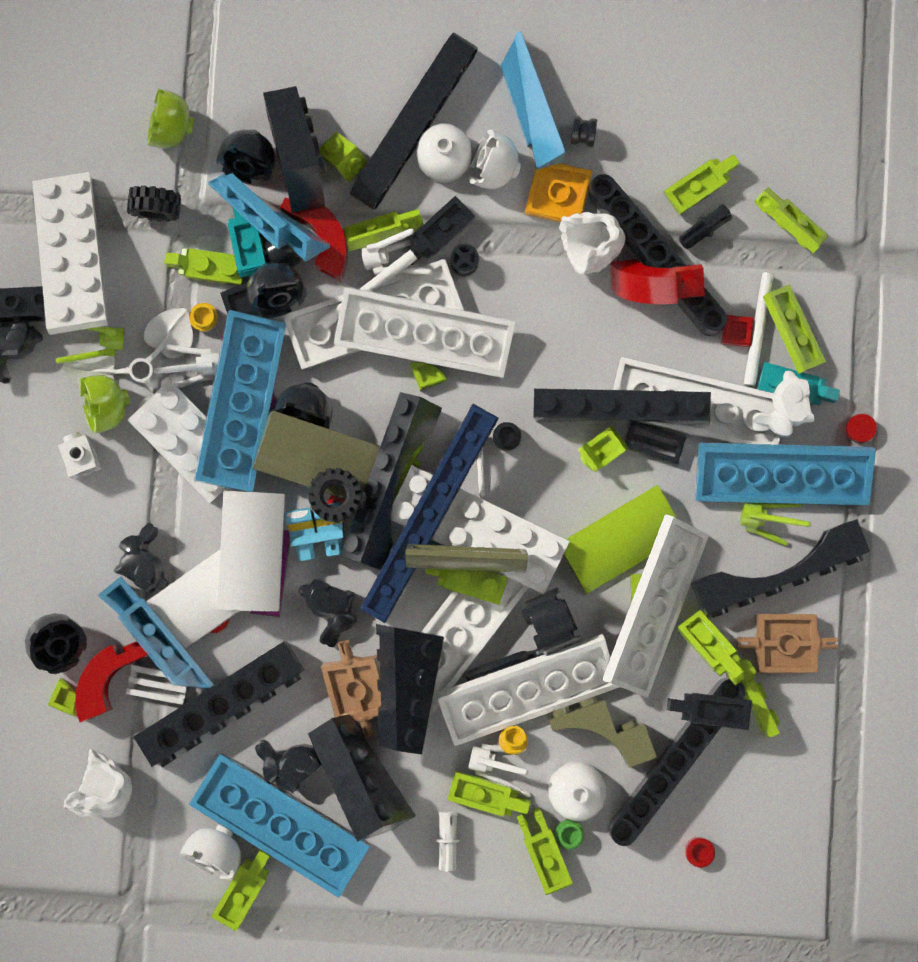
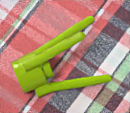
M109 326L88 328L87 330L100 332L99 345L105 346V349L60 357L56 359V363L73 362L101 356L115 357L116 350L123 351L125 328Z
M744 503L740 517V525L746 526V532L758 534L783 546L788 545L786 540L762 530L758 526L764 527L765 521L810 527L811 522L767 514V510L762 509L802 506V504Z

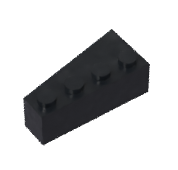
M297 86L264 92L266 113L279 165L282 170L286 192H288L291 212L296 213L326 206L321 173H326L322 155L316 156V153H320L316 135H310L314 133L311 116H305V114H308L305 96L299 97Z
M376 624V635H379L380 649H377V661L380 662V679H377L378 691L381 692V706L378 707L379 746L399 752L422 755L444 636Z
M350 714L331 718L308 733L357 842L392 831L416 817Z

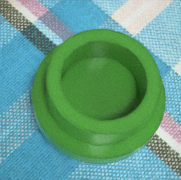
M564 820L556 827V841L564 849H576L584 840V829L577 821Z

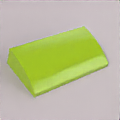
M658 484L566 539L570 542L563 556L586 594L647 559L655 543L664 516L669 515L677 518Z

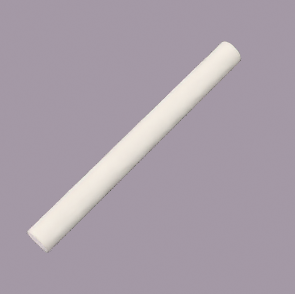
M409 250L361 287L360 290L375 292L417 260L416 256ZM341 303L319 320L325 329L338 320Z
M762 273L744 380V385L755 387L768 312L762 296L771 292L774 276L771 273Z

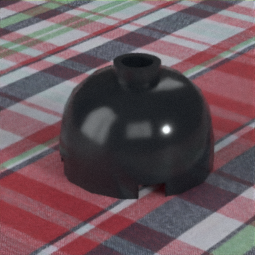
M244 129L232 132L223 140L216 162L217 165L220 162L223 166L222 172L225 175L233 173L242 183L251 184V179L260 180L259 184L271 178L276 156L272 144L265 136L256 130Z
M265 263L261 265L250 276L247 284V295L251 309L254 313L256 311L259 312L260 316L264 318H274L290 313L292 311L290 306L296 302L300 306L307 296L305 284L299 273L293 267L284 263Z
M305 382L286 388L280 394L274 409L276 412L327 429L330 428L333 413L330 399L313 383Z
M58 613L44 615L37 619L28 629L25 638V649L28 657L37 669L48 671L49 674L67 672L80 662L79 657L83 650L86 651L87 648L86 634L81 626L67 615Z

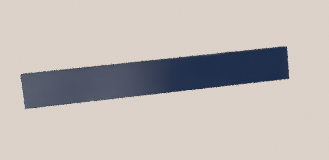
M474 403L471 405L362 603L360 610L383 623L387 622L416 568H406L407 545H429L499 417Z

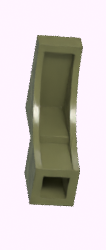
M596 696L580 701L581 707L570 710L569 706L555 710L552 712L554 717L548 718L553 732L567 728H579L593 731L607 738L618 749L629 768L657 758L645 724L642 722L637 723L636 719L620 724L621 730L616 731L605 700H597Z

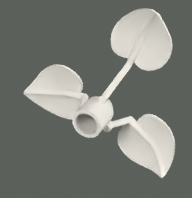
M184 308L170 309L152 318L145 328L144 340L149 346L156 349L146 359L138 358L132 361L129 368L114 369V356H101L66 362L63 364V369L69 379L78 387L80 378L105 375L114 379L113 374L129 373L136 382L145 383L153 396L156 390L150 381L154 374L151 364L152 360L160 351L168 358H178L186 354L167 350V345L191 347L193 331L189 320V312ZM89 346L77 354L103 350L105 347ZM152 396L144 398L140 402L138 409L141 408Z

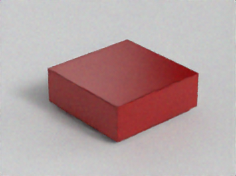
M727 315L726 325L722 329L721 344L750 347L754 318Z

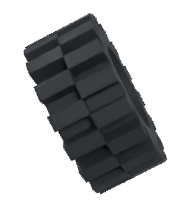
M141 185V187H130L127 213L131 214V216H138L141 219L147 218V220L151 221L152 219L161 222L162 220L166 222L176 221L179 219L181 195L173 190H166V188L162 187L156 188V186L147 187L146 185Z
M328 468L323 473L319 472L317 477L310 482L311 487L308 488L309 503L313 511L327 522L340 523L343 520L347 521L361 507V487L355 476L347 470ZM334 484L343 486L347 492L345 502L336 507L328 505L324 500L325 490Z

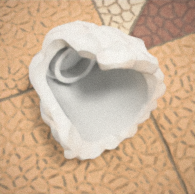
M585 212L582 214L576 213L570 217L563 216L560 222L559 229L562 233L563 248L567 251L568 259H570V263L573 265L576 273L586 275L600 272L602 268L607 267L621 253L625 242V234L614 216L605 213L593 214Z
M90 749L89 764L85 771L83 783L79 791L70 793L64 800V809L73 811L79 817L89 816L94 819L118 817L124 812L132 795L131 779L114 760L108 759L107 755L95 752L94 749Z

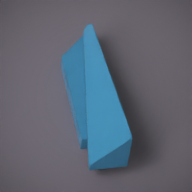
M519 31L516 33L515 39L501 64V71L527 147L532 146L536 170L564 162L565 149L522 32Z
M223 173L208 182L211 188L277 249L288 245L302 259L307 261L330 247L329 243L253 193L233 173L227 175Z
M122 576L98 594L99 598L119 615L117 618L173 686L209 689L213 686V683L146 601L136 595Z

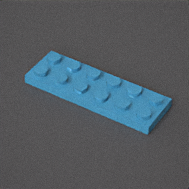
M229 310L194 477L195 482L243 492H253L257 471L253 470L252 467L268 418L286 323Z
M699 443L695 499L696 501L870 505L876 450L874 447Z
M222 753L217 757L189 803L191 807L338 898L343 893L371 846L363 840L357 842L355 836L349 831Z

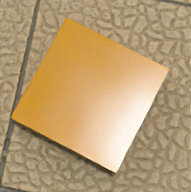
M562 163L536 170L535 167L524 215L560 223L563 216L570 217L576 213L582 214L593 171Z

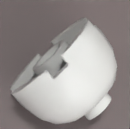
M440 123L431 126L422 133L416 147V160L419 169L426 176L430 177L431 180L442 183L458 180L471 164L472 147L469 138L460 128L452 124Z
M488 130L489 138L482 137L475 150L470 167H476L474 176L469 175V181L478 187L500 189L511 178L515 179L517 177L521 163L518 162V151L514 142L502 133Z
M580 761L568 762L551 776L548 785L549 800L554 810L563 818L572 821H585L595 816L603 807L607 796L606 783L601 773L592 765Z
M217 825L216 829L206 827L197 830L190 835L179 853L180 856H185L184 860L210 875L212 872H221L220 879L227 881L233 880L241 862L239 845L231 838L233 832L220 825Z

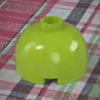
M158 88L154 103L157 106H154V110L151 112L147 145L168 149L179 145L186 134H192L194 117H189V106L181 96Z
M93 375L80 378V397L84 396L85 405L82 407L91 432L96 434L118 426L125 416V406L130 405L127 390H121L117 381L109 376Z

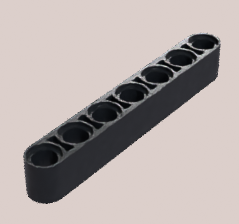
M454 32L449 36L357 178L350 191L352 197L373 210L378 208L415 151L422 133L430 128L478 51L476 45Z
M599 174L592 180L588 192L590 201L601 214L605 213L616 218L625 234V243L645 266L654 268L687 266L610 175ZM604 185L609 189V194L599 195L595 191V187ZM619 206L623 207L628 215L617 217L613 209ZM640 228L645 232L646 237L644 239H636L632 235L631 230ZM650 251H661L664 255V260H653L650 256ZM705 287V296H699V305L690 304L687 298L678 299L677 305L702 334L714 336L726 325L727 314ZM707 315L717 317L719 321L718 327L707 325L705 317Z
M727 677L720 679L708 695L724 697V686L733 682ZM740 682L735 686L736 694L733 698L743 699L745 696L744 685ZM688 721L685 723L610 821L608 832L616 844L628 846L637 839L721 727L690 723ZM696 729L701 734V740L696 745H690L687 741V735L691 730ZM675 753H681L683 756L682 765L676 769L671 768L669 764L670 757ZM658 776L664 777L666 782L664 789L659 792L653 791L651 788L652 780ZM639 800H645L648 804L647 811L642 815H636L633 811L634 804ZM620 824H627L630 827V833L625 838H618L615 835V829Z

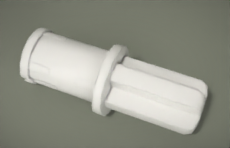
M439 812V838L436 839V842H439V870L443 872L456 870L457 843L460 842V839H457L458 812Z

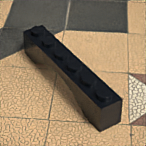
M534 388L533 418L536 422L642 421L677 425H709L711 392Z
M403 392L399 393L365 486L361 507L357 509L340 556L378 570L382 569L393 545L391 511L398 481L413 453L424 441L433 435L442 407L420 396Z
M855 519L823 531L817 544L803 559L778 574L749 578L734 576L721 571L693 581L691 586L701 611L705 615L711 614L712 618H716L728 613L727 607L738 603L739 608L756 602L754 597L765 593L766 597H770L782 592L781 586L792 582L793 587L809 582L808 576L819 572L820 576H824L837 571L835 565L846 562L847 566L863 561L862 555L870 552L859 522Z

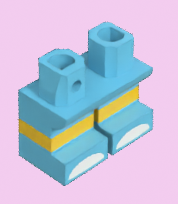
M341 502L332 503L328 505L336 507L340 506ZM312 507L284 512L289 529L291 547H296L300 561L315 559L313 543L324 541L326 556L341 554L343 550L342 538L345 537L343 521H340V523L327 522L320 518L313 511Z

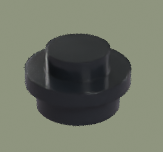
M503 422L494 429L493 442L499 449L511 451L520 444L521 431L514 423Z

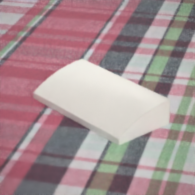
M223 491L217 610L279 611L285 494Z
M220 550L146 601L185 650L240 612L239 610H217Z

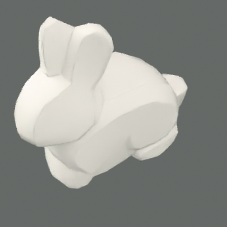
M785 371L783 375L784 380L776 387L772 396L775 411L771 414L756 413L752 419L754 421L752 426L754 431L771 429L776 435L788 438L792 436L794 426H800L803 423H813L814 414L811 413L808 381L799 379L792 371Z

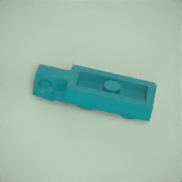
M233 208L235 218L229 219L227 225L237 271L241 278L252 275L261 265L266 263L259 231Z
M764 362L762 365L757 390L774 393L776 387L784 380L783 375L785 371H792L799 379L808 381L810 406L813 404L820 405L821 400L831 403L838 401L840 390L825 386L827 380L819 376L804 372L798 374L797 370Z

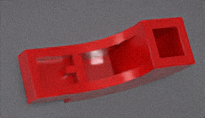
M285 197L280 205L281 211L295 221L312 229L318 237L330 244L328 249L318 254L314 262L316 270L342 282L347 269L348 249L342 227L337 218L325 206L292 213L289 198Z
M638 259L610 263L611 289L623 299L645 304H676L680 298L705 296L704 268L702 264L674 268H654L643 265Z
M137 641L122 647L124 653H121L118 644L110 645L96 654L86 665L79 678L75 696L76 712L80 723L113 710L109 700V686L112 678L123 667L149 656Z

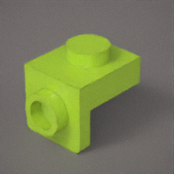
M335 132L319 148L320 153L318 154L322 155L323 160L337 169L348 182L367 164V160L357 146L338 132Z
M612 425L581 446L578 451L581 454L580 458L587 468L592 469L593 472H597L627 451L629 447Z

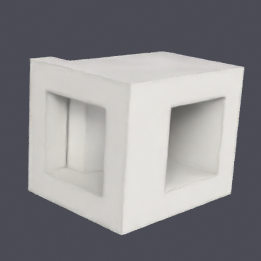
M80 432L65 436L63 438L65 443L58 445L67 468L68 477L76 480L102 469L89 436H81ZM79 448L81 455L79 458L74 459L72 452L74 449Z

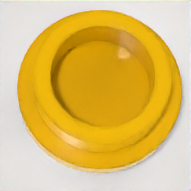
M199 303L191 309L189 320L196 330L206 332L216 326L218 313L211 304Z
M509 726L500 733L499 746L504 752L517 755L524 752L527 748L528 737L522 728Z

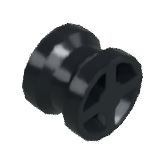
M574 116L571 144L585 143L587 147H593L597 119L583 120L580 116Z
M460 244L451 252V268L456 274L466 277L475 273L479 264V254L475 247L469 244Z

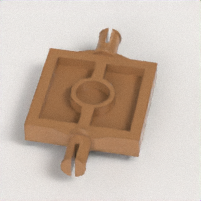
M756 614L757 630L755 636L737 637V642H748V644H737L738 650L755 649L758 673H818L820 649H838V644H826L827 642H838L837 637L820 638L817 630V614Z
M343 640L337 643L342 659L326 662L321 666L334 716L339 717L350 714L354 721L360 722L364 737H371L375 735L371 718L378 716V707L381 706V692L378 691L377 679H380V662L377 661V655L366 657L353 656L350 640Z

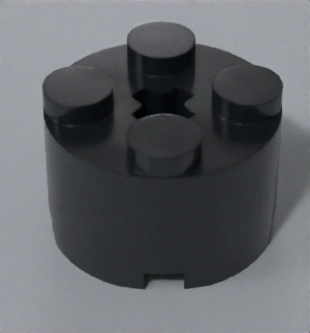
M558 587L526 601V607L521 609L527 625H533L537 635L533 636L538 650L540 653L546 651L548 655L582 641L580 635L574 636L573 631L578 628L565 599L558 600L556 596L561 593Z

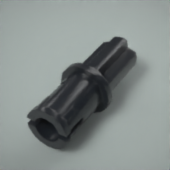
M721 204L704 218L699 217L695 225L679 236L680 244L685 249H690L705 237H712L714 231L732 220V215H728L731 213L729 209Z

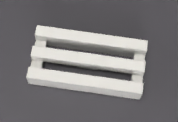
M131 665V675L128 679L129 684L126 694L181 705L185 704L188 687L173 686L172 684L137 678L138 672L167 677L161 670ZM135 684L180 692V696L175 697L135 689Z

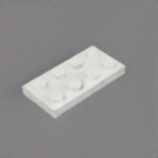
M169 380L128 421L211 503L225 488L194 481L207 417Z

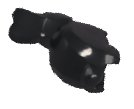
M26 321L0 325V382L4 384L11 382L6 361L8 359H24L33 352L36 344L43 340V335L36 331L34 326H29Z
M147 523L141 529L139 535L128 536L120 542L119 548L124 554L113 571L125 576L140 589L153 593L157 589H165L169 583L164 578L165 569L161 559L148 551L149 544L158 535V528L154 527L151 523Z
M317 579L310 585L304 584L299 587L298 593L304 597L306 606L313 615L327 620V627L320 635V643L334 648L340 633L350 630L357 622V617L350 613L352 600L356 593L350 590H341Z
M261 740L260 744L254 748L257 755L264 761L262 770L266 781L273 783L279 780L288 787L292 794L307 777L311 776L322 765L313 745H294L282 755L277 754L267 740Z

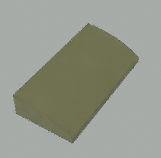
M272 411L268 415L252 469L310 488V482L317 477L319 472L323 473L328 468H341L355 476L363 495L380 446ZM338 484L329 486L324 492L343 499L347 497L345 488Z
M408 544L406 547V568L526 573L528 553L526 549Z

